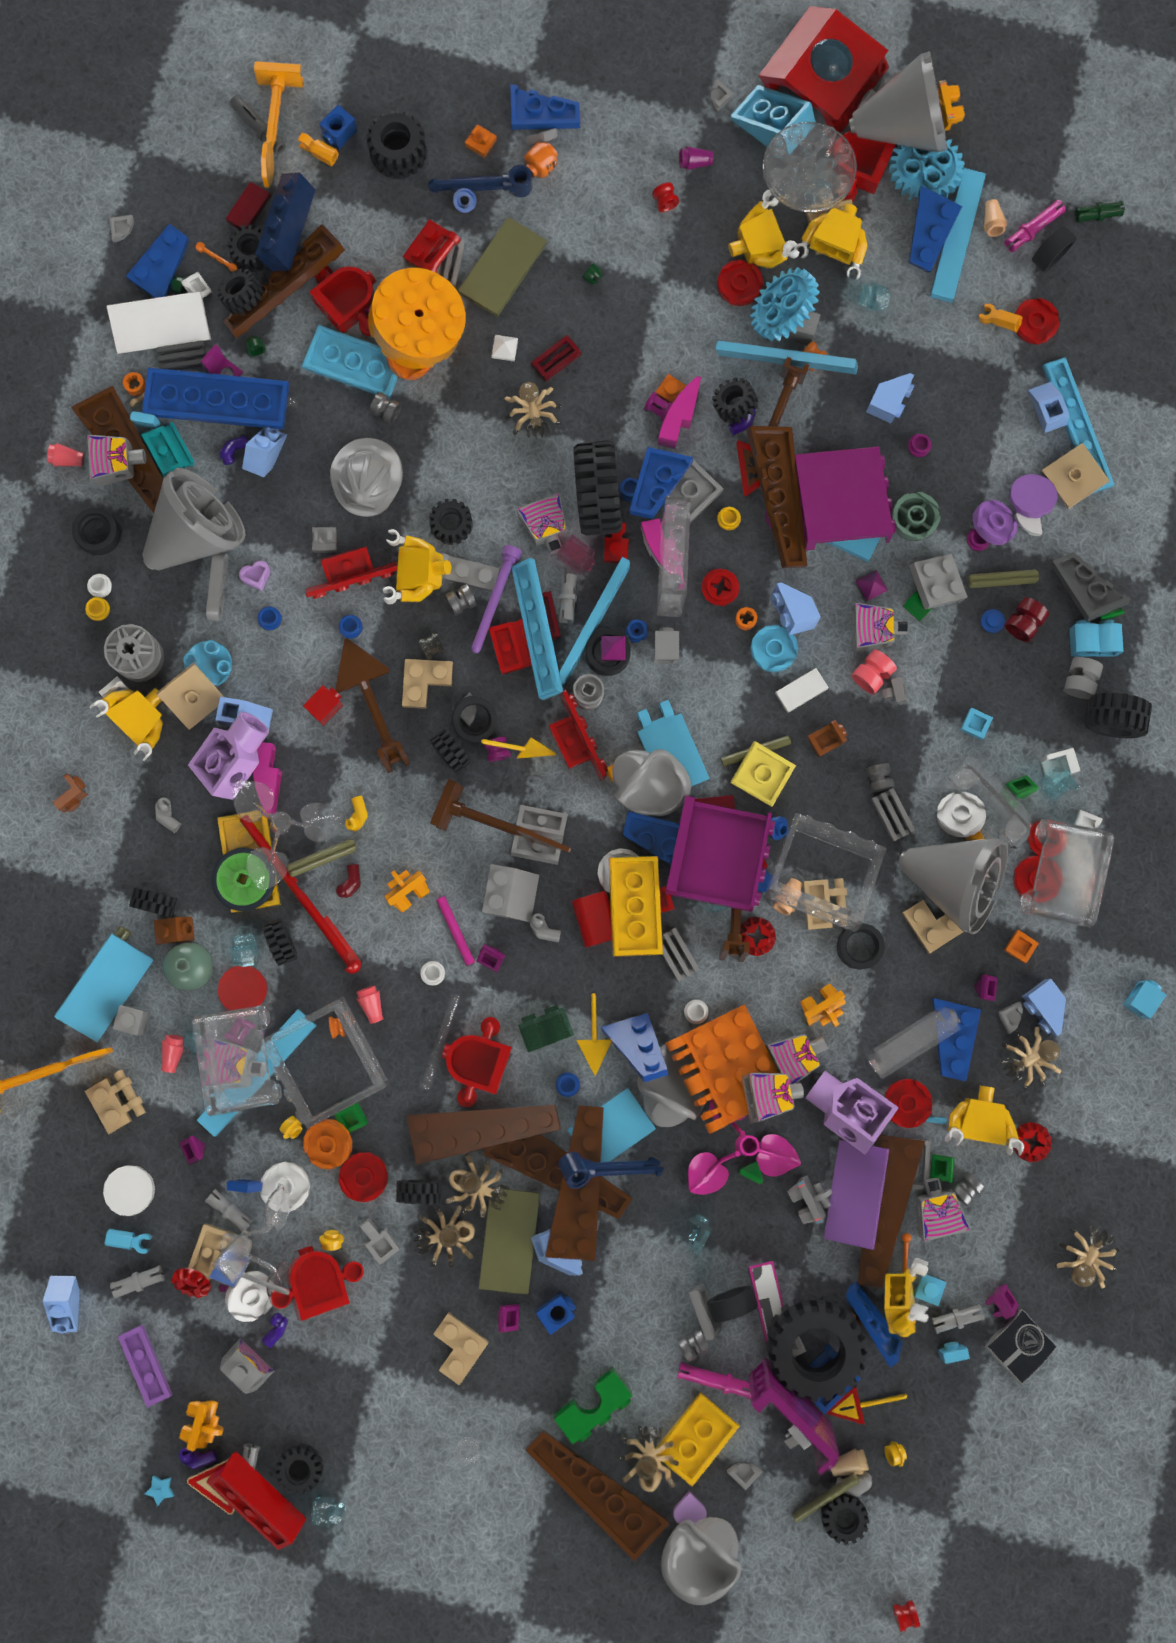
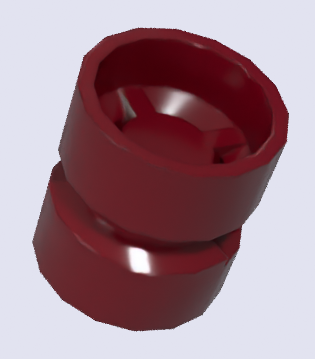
M1025 597L1016 608V613L1010 616L1004 627L1008 633L1018 640L1029 643L1038 632L1037 627H1041L1048 618L1049 611L1040 602Z

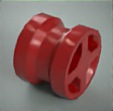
M663 183L652 191L654 200L658 202L657 208L659 212L674 209L680 202L678 196L674 194L675 188L672 183Z
M913 1600L907 1601L903 1606L898 1604L892 1605L900 1633L906 1631L908 1627H920L919 1617Z

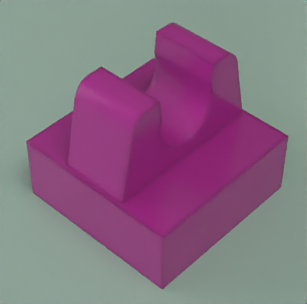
M1006 1284L998 1286L985 1302L987 1306L992 1303L998 1306L993 1312L995 1318L1004 1316L1005 1319H1008L1015 1315L1019 1306Z

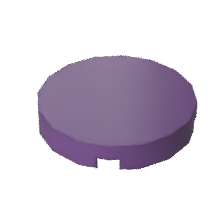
M1028 474L1021 476L1013 483L1009 492V501L1020 515L1027 518H1040L1053 510L1057 502V490L1048 478L1041 475Z
M984 501L973 512V524L976 531L985 541L991 544L1003 545L1009 542L1017 533L1016 519L1013 520L1011 516L1013 515L1012 511L999 501Z

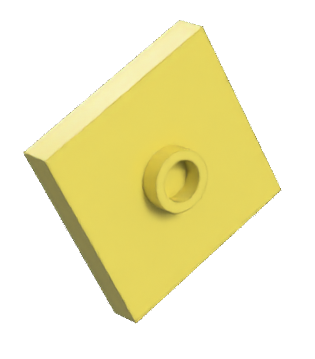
M754 741L730 783L773 807L796 765Z

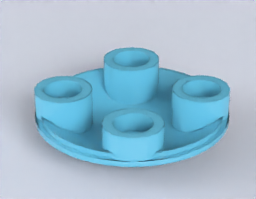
M213 640L201 641L195 644L183 658L184 669L195 663L216 687L224 683L232 671V658L229 651L222 644Z

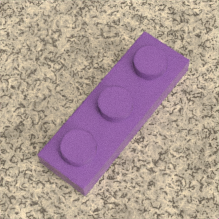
M144 1324L119 1335L118 1339L146 1406L149 1407L172 1396V1391Z

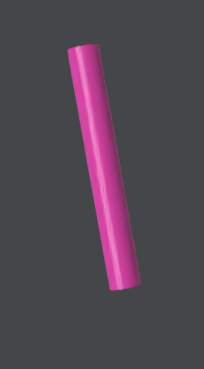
M443 896L437 899L439 908L466 966L475 963L446 897Z

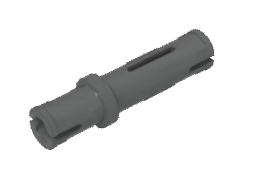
M239 94L235 95L230 100L231 107L257 133L260 141H267L268 123L266 124ZM277 135L273 151L278 155L284 151L286 145Z

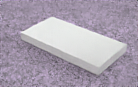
M201 291L107 305L117 354L211 340Z

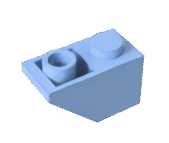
M909 373L879 383L866 412L888 423H892L894 417L899 418L905 407L902 404L904 396L909 398L915 386L911 383L914 375Z
M1052 382L1028 390L1044 433L1067 425L1070 414L1062 394Z
M263 428L246 443L242 469L265 477L273 469L287 434L280 432L278 429Z
M784 583L776 584L771 595V602L777 608L781 625L786 628L788 635L815 629L821 617L812 597Z
M220 697L216 721L220 725L231 727L241 712H246L257 717L268 729L270 728L273 709L244 700Z
M1044 979L1022 996L1025 1000L1023 1005L1031 1015H1036L1040 1021L1038 1025L1046 1035L1059 1036L1062 1033L1066 998L1052 979Z
M550 1229L530 1237L539 1262L567 1275L583 1274L581 1260L545 1258Z
M50 1276L43 1304L52 1332L66 1333L78 1331L80 1290L76 1276Z

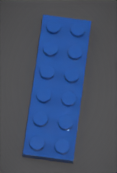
M148 368L142 413L152 414L159 418L284 430L290 384L288 381Z

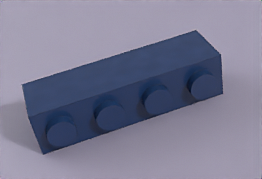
M300 172L281 174L255 255L271 271L290 270L314 197L315 188Z

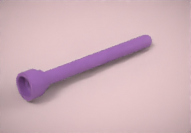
M505 545L501 554L503 564L472 644L471 650L473 653L480 652L511 567L520 560L522 551L514 546Z

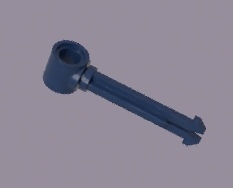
M516 165L508 171V174L451 178V180H437V178H433L428 182L429 191L434 193L451 190L456 192L461 188H468L472 191L510 190V193L514 196L522 198L528 196L532 191V174L527 166ZM518 180H524L525 182H524V183H517L516 181H518Z
M570 1152L565 1154L558 1162V1167L567 1185L573 1189L583 1187L594 1176L656 1174V1176H660L664 1170V1167H659L661 1162L653 1157H649L648 1160L593 1162L582 1158L577 1152Z

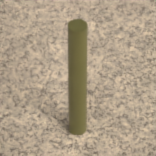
M787 735L761 745L772 751L790 745L791 740ZM750 748L721 757L723 767L742 761Z
M853 1473L792 1513L794 1520L797 1523L858 1484L860 1481L857 1475Z

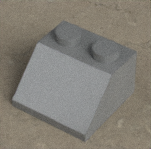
M491 864L482 913L530 922L539 875L516 868Z

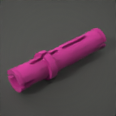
M1055 200L1053 204L1029 223L1022 224L1016 233L1004 241L1005 247L1014 242L1007 250L1013 253L1025 242L1033 240L1036 233L1065 212V205L1056 210L1063 202Z
M683 1362L680 1363L679 1369L689 1373L678 1371V1379L723 1390V1393L727 1395L730 1392L748 1399L751 1398L750 1391L742 1389H750L748 1381L733 1378L732 1374L722 1375Z

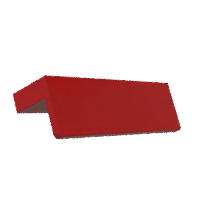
M237 1452L231 1455L222 1469L211 1474L206 1482L277 1550L291 1545L306 1521L305 1516Z

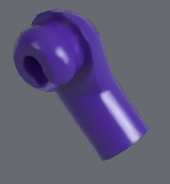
M753 409V415H747L749 419L746 421L742 418L741 423L737 424V422H734V424L728 425L733 436L753 425L756 414L755 409Z
M246 435L229 440L224 444L219 452V458L222 459L224 465L234 463L235 458L233 454L235 451L246 447L248 442Z
M275 1313L271 1317L270 1324L274 1327L262 1339V1342L269 1348L282 1337L288 1324L286 1316H282L280 1313Z
M184 1447L179 1452L181 1462L194 1470L201 1469L218 1461L215 1449L200 1453L197 1450L190 1451L186 1449L187 1447Z

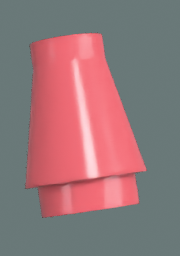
M59 443L55 445L50 444L47 462L53 464V466L83 467L85 454Z
M375 986L357 991L358 998L356 1000L367 1016L369 1023L372 1024L383 1020L380 991H377Z
M166 1035L165 1040H162V1071L176 1072L178 1063L187 1046L184 1037Z

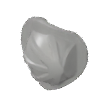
M360 438L345 445L335 456L330 469L331 484L338 502L348 512L362 517L376 516L385 511L399 491L403 477L402 463L397 452L386 442L375 438Z
M657 749L651 753L642 750H631L618 756L613 764L612 776L617 788L613 795L626 808L637 814L649 817H662L671 814L684 804L685 796L690 794L691 780L688 772L680 761L666 750Z
M665 1044L660 1047L668 1071L667 1076L644 1082L638 1075L637 1085L643 1093V1104L646 1114L655 1125L660 1127L676 1126L687 1118L696 1120L705 1105L695 1106L694 1101L707 1095L706 1089L690 1096L683 1080L698 1073L696 1068L683 1075H680L678 1071L681 1067L693 1063L689 1054L678 1061H673L671 1057L685 1050L684 1045L671 1052L668 1051Z
M710 1517L695 1523L689 1519L684 1520L673 1530L662 1553L661 1571L665 1583L678 1598L689 1604L706 1605L724 1596L735 1584L741 1573V1564L737 1561L738 1539L732 1525L726 1520Z

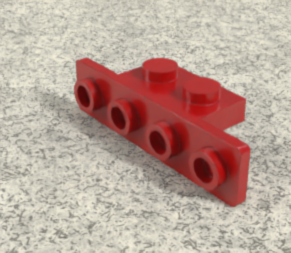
M367 546L321 559L327 582L306 588L305 594L306 597L312 596L313 599L326 596L327 591L335 589L336 592H341L349 589V585L357 582L358 585H364L372 582L371 578L374 577L388 578L395 575L394 571L398 570L396 562L373 568Z
M565 689L560 694V698L569 716L550 724L548 728L568 770L591 761L599 780L602 781L607 776V765L604 759H599L596 750H598L597 744L593 737L589 738L585 730L588 728L584 717L582 715L579 716L575 709L577 703L572 694L568 695Z

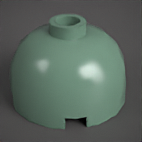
M923 492L908 493L902 496L895 504L891 519L895 520L896 533L908 541H920L930 536L937 529L940 522L937 502Z
M184 942L177 944L168 951L164 958V976L172 986L179 990L191 991L199 989L208 983L213 974L212 955L205 947L198 943Z

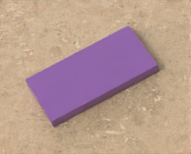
M839 1140L831 1189L833 1193L830 1195L831 1205L828 1208L824 1239L874 1249L889 1149L872 1146L864 1155L845 1140Z

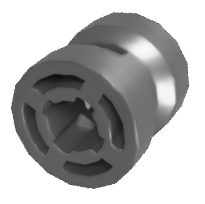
M379 392L374 397L369 412L375 416H383L385 422L392 424L399 415L402 404L396 400L390 401L386 394Z
M467 584L461 586L459 591H451L445 594L455 616L462 613L465 608L471 609L477 606Z
M889 763L866 768L867 776L872 781L869 785L871 792L895 787L893 779L889 778V772L891 771Z
M968 1171L962 1176L960 1183H955L950 1188L967 1207L973 1203V1198L976 1195H981L986 1190L979 1180Z
M700 1328L693 1330L689 1336L683 1335L677 1339L688 1362L694 1360L696 1355L700 1353L706 1354L711 1351Z

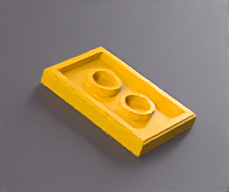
M700 1392L655 1449L666 1442H670L671 1447L666 1448L657 1456L672 1455L674 1463L670 1461L662 1462L693 1487L740 1425Z

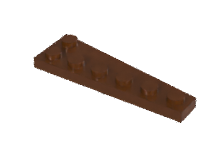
M323 224L302 243L303 248L294 256L290 270L273 271L270 274L269 282L266 285H262L263 294L260 295L262 298L260 301H256L258 303L256 307L252 305V310L249 312L246 309L245 314L239 312L238 315L232 313L223 320L236 338L246 333L252 325L266 317L267 313L277 305L282 304L288 296L299 290L304 283L319 274L325 266L336 260L345 251L342 244Z
M111 386L72 406V410L92 435L124 437L131 443L132 450L144 449L146 464L134 465V477L127 480L154 513L163 477L134 423L130 420V416L115 388Z
M750 426L746 429L781 566L782 568H804L808 565L792 427Z
M556 1105L407 1116L417 1165L561 1130Z
M578 1106L568 1153L577 1152L582 1158L588 1159V1161L601 1162L604 1107ZM562 1176L545 1258L595 1261L600 1176H594L586 1185L576 1189L570 1188Z
M880 1134L874 1142L876 1147L889 1149L875 1246L874 1249L862 1247L858 1284L879 1288L884 1286L885 1274H887L925 1141Z
M538 1135L486 1148L483 1155L560 1191L563 1175L558 1167V1162L568 1152L545 1136ZM600 1176L598 1210L619 1219L633 1198Z
M544 1429L526 1447V1452L634 1561L669 1525V1520Z

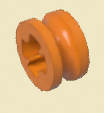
M131 372L123 378V386L130 395L139 396L144 393L146 382L139 373ZM137 379L140 385L137 388L134 386V389H132L130 382H135Z
M749 607L741 608L735 618L736 625L742 630L752 629L757 622V613ZM748 613L750 614L749 618H752L753 622L748 621L747 624H744L740 616H745Z
M338 1015L336 1019L329 1017L332 1038H336L337 1035L344 1037L345 1027L342 1015Z

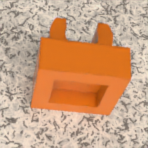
M477 124L465 141V147L485 158L496 142L497 136Z

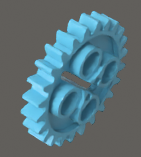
M951 139L946 141L948 150L942 152L897 145V149L894 148L889 161L888 173L892 174L890 182H896L894 189L902 188L901 196L908 193L909 201L913 197H917L918 203L919 187L921 185L947 198L949 192L954 193L956 186H959L963 176L964 162L961 161L963 154L956 153L958 146H950Z
M799 267L795 271L789 268L787 274L781 271L779 278L774 275L773 282H766L767 288L765 290L760 289L762 295L755 298L757 305L751 308L755 311L750 315L753 319L751 324L754 326V330L765 340L768 338L770 341H773L774 338L780 341L782 335L787 339L790 331L795 334L796 327L798 325L800 327L804 326L802 321L810 319L808 313L815 311L812 305L819 301L815 297L820 293L817 289L819 284L815 281L816 279L805 269L801 270Z

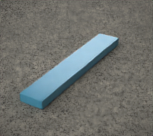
M967 168L963 169L964 173L954 201L961 205L962 208L943 245L930 294L931 298L950 303L953 302L986 176V173Z
M717 341L716 351L720 356L785 364L787 357L792 358L791 366L804 367L805 364H808L809 368L849 374H857L858 369L856 359L727 341Z
M1066 357L1044 364L1042 368L1047 381L1052 382L1062 394L1070 414L1065 428L1073 449L1083 443L1110 480L1109 483L1095 492L1113 487L1115 484Z
M624 557L621 558L559 672L562 688H565L586 650L589 638L597 630L630 569V561Z
M528 558L513 565L511 568L539 699L545 700L562 693L563 688L535 559Z
M297 1009L257 1053L256 1061L265 1062L266 1064L265 1075L263 1077L253 1076L250 1087L225 1089L197 1121L216 1137L317 1025L300 1009Z

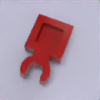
M622 522L621 531L610 534L612 538L605 537L604 563H619L622 557L628 559L629 539L622 538L626 532L625 522Z

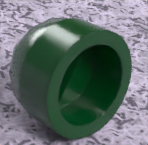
M593 263L582 278L590 284H598L595 277L602 279V271Z
M177 276L171 281L170 288L176 295L188 293L181 283L186 278Z
M251 336L246 340V350L249 356L255 357L266 351L264 342L260 337Z

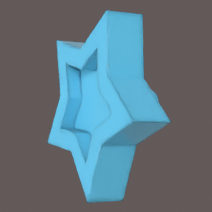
M154 1475L152 1476V1487L145 1494L154 1497L157 1506H159L164 1498L175 1496L170 1489L171 1477L161 1480Z

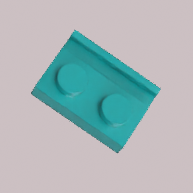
M173 422L168 426H161L141 434L142 440L163 478L176 468L185 469L189 466H195V462Z

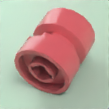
M873 649L865 658V665L860 664L851 674L854 682L872 695L884 684L883 679L888 680L897 669L894 662L877 649Z

